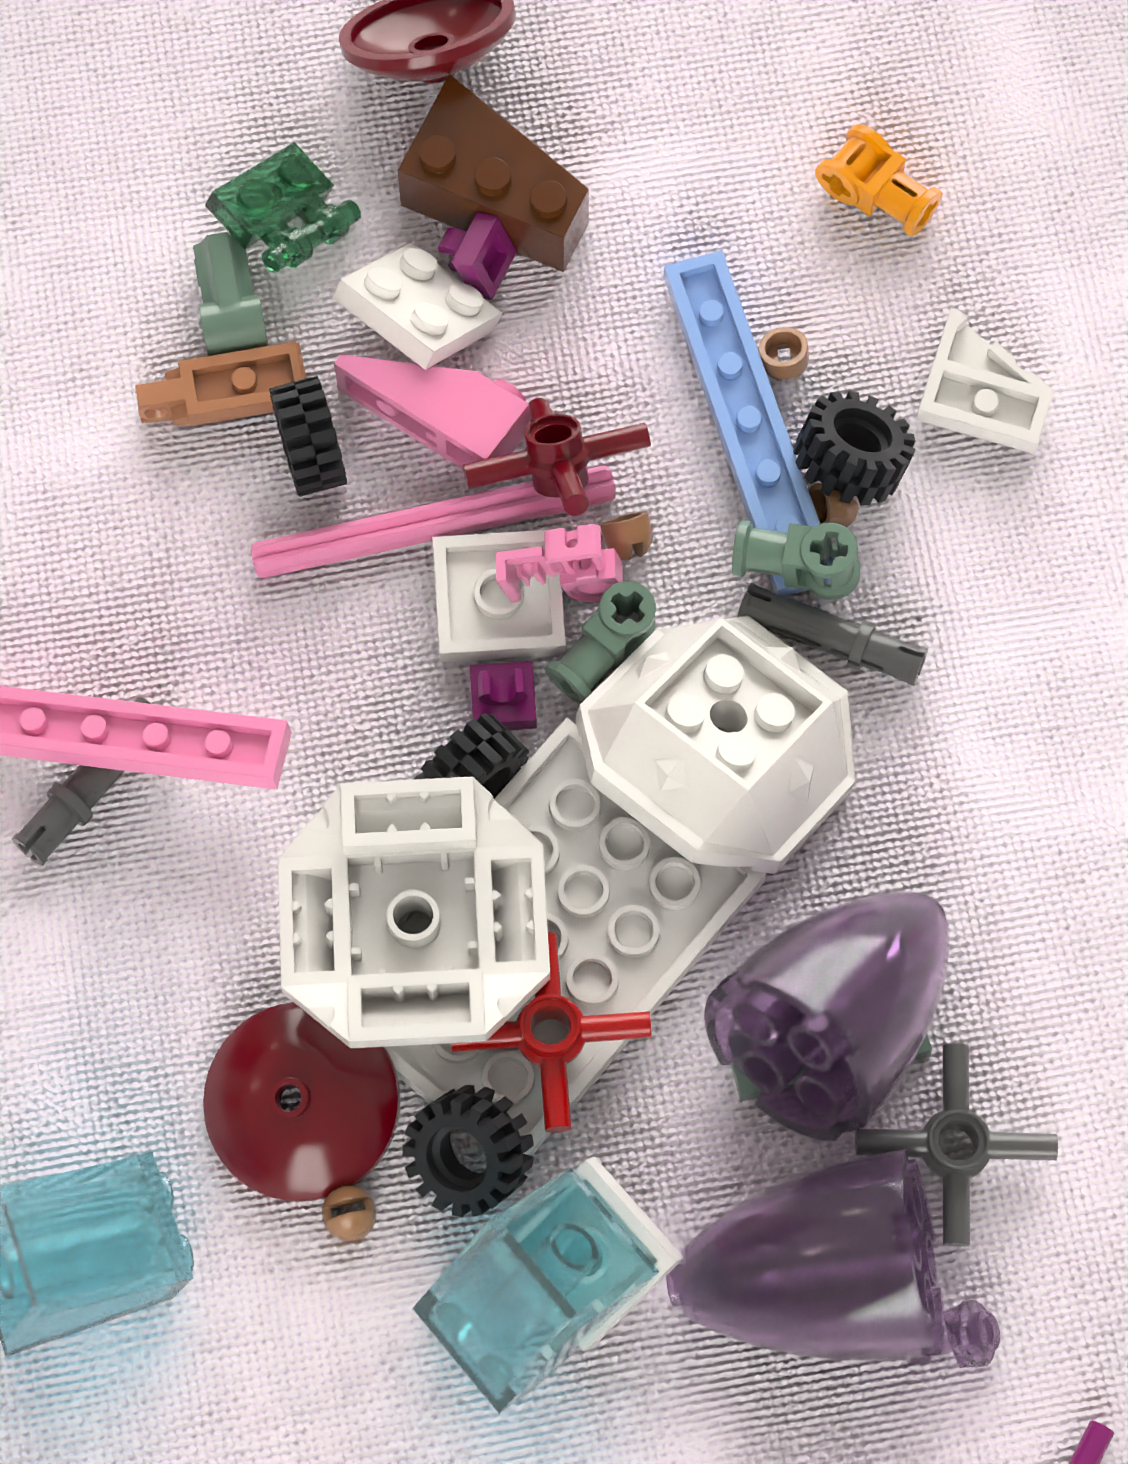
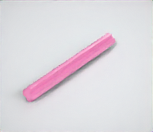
M599 466L588 469L589 481L584 487V491L588 498L589 506L611 502L615 499L616 488L610 468ZM533 481L255 542L251 545V556L257 576L259 578H268L433 541L432 537L462 535L566 511L560 497H546L535 491Z

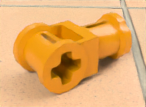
M861 124L853 125L845 135L846 143L831 160H822L815 169V176L819 184L834 199L843 204L854 205L868 216H871L879 207L904 225V233L910 237L917 235L932 218L941 202L943 192L936 187L928 190L904 173L906 158L891 149L886 140L875 130Z

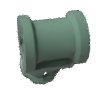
M741 520L734 540L733 576L743 577L746 572L781 576L784 578L785 587L806 589L812 591L820 598L838 600L853 592L860 581V563L857 559L858 543L854 534L847 527L837 523H822L815 527L789 523L787 533L754 528L751 521ZM831 538L837 540V545H832ZM835 557L832 566H827L829 558ZM824 578H830V585L825 583Z
M633 581L615 583L604 592L600 599L599 609L582 626V636L560 661L551 660L544 668L547 676L565 695L581 704L610 669L615 671L655 631L656 603L652 593L647 587ZM633 612L639 614L638 623L629 618L622 624L616 622L617 613L623 617H628Z

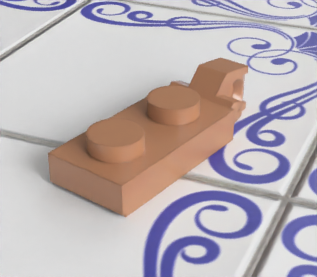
M295 341L178 361L179 368L165 372V380L135 385V394L142 424L173 420L174 426H187L188 424L189 426H196L272 413L274 411L269 388L306 379L300 343Z

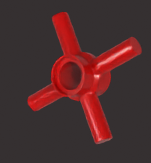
M548 932L550 980L535 994V998L521 1010L516 1021L505 1022L486 1041L451 1043L452 1052L518 1048L528 1061L540 1067L545 1131L560 1133L572 1129L567 1064L572 1062L581 1053L585 1043L652 1038L650 1011L583 1016L574 1003L561 996L557 934ZM554 1019L562 1022L568 1028L569 1034L563 1041L557 1044H544L534 1037L532 1031L540 1022Z

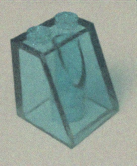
M153 1152L0 1188V1341L5 1356L32 1349L171 1300L193 1279L194 1256L192 1247L184 1234H179L172 1213L174 1205L172 1185L168 1176L164 1172H159Z
M570 1168L489 1220L412 1309L500 1414L549 1377L582 1344L659 1273V1270L573 1169Z

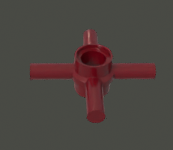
M535 398L529 402L530 424L525 429L527 445L525 450L464 464L463 471L468 489L532 475L533 486L536 492L546 497H560L566 513L571 516H578L583 514L589 507V501L584 491V487L589 481L587 469L589 461L651 447V441L645 422L582 437L581 425L576 418L566 414H553L550 404L546 399Z

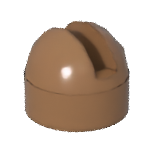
M779 327L766 333L760 341L759 353L768 376L777 381L796 379L806 370L809 362V349L807 339L801 331L792 327ZM789 348L791 360L781 362L778 350Z
M822 482L811 485L808 491L820 524L837 523L848 527L855 521L859 510L857 501L852 499L850 504L841 502V492L834 489L830 496L820 492L823 486Z
M647 511L619 516L600 524L604 543L608 549L614 548L621 560L629 561L632 558V547L636 555L639 557L647 553L653 542L652 526Z
M354 1185L341 1186L326 1197L322 1207V1218L326 1229L333 1237L345 1242H354L367 1236L373 1229L376 1222V1208L373 1199L364 1189ZM364 1202L365 1210L346 1213L334 1218L332 1216L331 1209Z

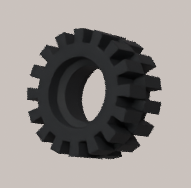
M318 376L269 388L277 427L298 496L302 497L346 485L347 478L341 450L338 445L329 406H327L326 396Z
M840 391L830 392L828 399L822 395L817 399L815 405H812L794 445L793 454L798 455L795 461L798 470L808 469L804 478L811 485L817 481L822 482L823 486L820 492L830 496L833 489L841 492V502L850 504L854 496H857L860 505H870L873 498L878 504L886 501L888 495L892 496L896 491L915 453V448H913L916 442L914 434L907 433L910 425L905 418L895 421L894 417L897 411L890 405L884 410L876 407L879 399L870 395L866 402L860 401L859 392L848 391L845 399Z
M485 713L480 715L477 720L473 718L467 722L462 732L459 729L455 731L445 746L441 744L434 751L436 756L424 763L421 767L423 772L417 775L414 780L474 777L495 799L520 771L521 766L527 763L529 750L493 714L490 713L488 715Z
M464 1085L456 1091L452 1089L421 1109L414 1116L416 1120L407 1126L404 1135L412 1139L402 1145V1156L415 1158V1161L405 1167L408 1178L417 1175L421 1176L424 1183L415 1188V1190L422 1198L431 1191L437 1196L431 1206L439 1211H443L453 1203L452 1216L463 1217L470 1211L473 1217L482 1215L490 1208L492 1210L514 1193L528 1178L524 1173L532 1168L534 1156L523 1153L534 1146L532 1134L520 1136L518 1131L528 1122L522 1113L514 1119L509 1116L507 1111L514 1103L506 1096L493 1103L494 1089L483 1087L476 1093L474 1085ZM460 1128L469 1132L481 1144L487 1161V1167L484 1172H473L457 1159L450 1141V1134L453 1129Z

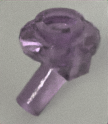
M973 1299L962 1301L960 1304L944 1311L945 1326L901 1340L902 1352L909 1366L953 1352L959 1368H978L988 1366L993 1360L995 1350H997L1000 1344V1329L995 1316L990 1311H987L982 1303Z

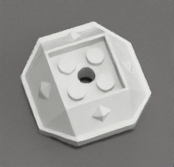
M750 616L728 619L718 618L708 622L656 629L579 705L575 717L579 737H582L584 759L590 784L691 863L720 867H750L751 871L776 874L850 794L855 783L848 691L802 657L793 647H789ZM716 727L724 728L728 730L730 733L723 732Z
M474 777L340 783L324 802L323 808L298 833L278 857L280 963L283 994L350 1048L488 1040L550 980L543 844L519 820L495 801L493 795ZM412 911L426 913L432 919L430 926L418 934L405 933L396 925L404 914Z

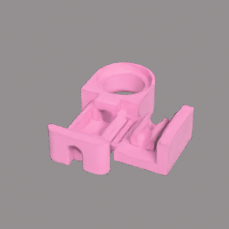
M595 524L577 526V530L566 531L564 528L545 531V550L541 546L496 552V582L511 602L521 601L520 581L523 580L527 586H530V579L535 576L537 581L545 584L546 574L549 577L560 574V585L566 594L573 600L586 603L600 602L604 592L609 587L623 581L622 560L614 548L601 549V527Z

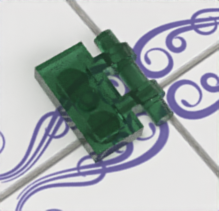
M295 142L212 191L205 203V207L244 249H247L259 240H262L269 247V249L263 252L262 261L265 267L273 273L279 272L286 266L296 268L312 257L313 249L323 243L328 245L336 243L349 233V226L361 218V211L358 205L350 199L337 206L333 204L327 205L323 201L328 197L334 184ZM299 217L305 223V226L301 229L297 227L290 228L287 223Z

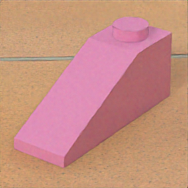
M342 354L334 363L338 391L463 469L464 464L513 453L525 437V429L530 424L529 403L526 402L524 395L515 386L501 379L494 382L476 371L432 366L425 370L420 365Z

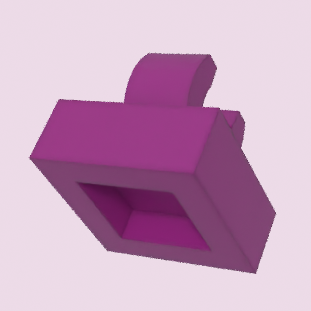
M479 212L476 213L467 232L459 228H447L437 247L439 252L453 255L448 264L450 270L458 272L464 284L474 287L482 294L484 299L493 300L517 252L498 216Z
M533 661L469 665L473 718L477 720L480 715L485 713L489 715L491 713L508 730L537 729Z

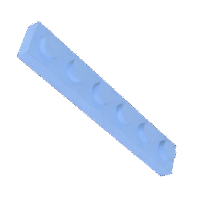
M722 250L665 265L663 277L749 521L752 522L754 528L787 533L789 523L812 527L819 525L817 513L801 470H798L795 463L797 458L793 454V446ZM832 557L829 558L827 566H832ZM768 575L776 594L785 597L806 591V589L785 587L783 577ZM824 578L825 583L830 584V578Z

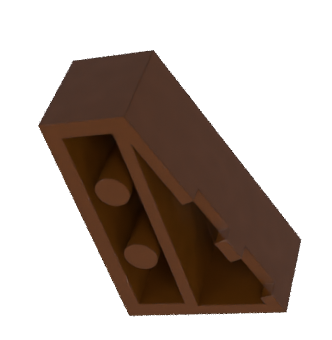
M449 74L397 170L401 206L466 232L477 212L498 216L515 246L517 254L564 272L589 224V188Z

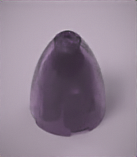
M911 891L882 893L845 902L815 914L776 936L747 957L709 994L705 1004L704 1020L711 1047L721 1065H730L733 1062L742 1075L762 1090L759 1093L761 1096L755 1103L759 1109L775 1121L797 1133L824 1141H836L842 1133L852 1132L860 1128L863 1129L892 1095L916 1058L931 1027L940 1001L949 961L950 936L949 924L942 906L930 896ZM807 1065L808 1067L795 1080V1083L789 1084L797 1076V1074Z
M907 1149L855 1158L813 1170L760 1193L738 1205L701 1231L679 1251L684 1259L666 1275L670 1302L673 1307L682 1306L684 1314L688 1319L721 1335L757 1347L806 1357L871 1361L939 1355L944 1347L943 1292L940 1287L932 1288L937 1285L936 1261L932 1243L936 1242L925 1186L916 1159H908Z

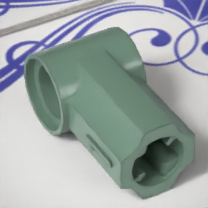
M228 232L206 235L204 240L193 245L198 286L201 289L203 303L198 305L208 356L269 346L259 293L254 294L244 237L233 236Z

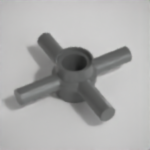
M951 1043L943 1045V1110L931 1117L923 1130L856 1128L855 1154L865 1156L922 1157L927 1167L934 1174L943 1178V1245L962 1247L970 1245V1178L978 1175L990 1159L1057 1161L1058 1136L1057 1134L990 1132L986 1123L978 1115L969 1111V1045ZM948 1129L963 1131L972 1141L973 1155L965 1160H953L947 1157L940 1148L939 1134Z

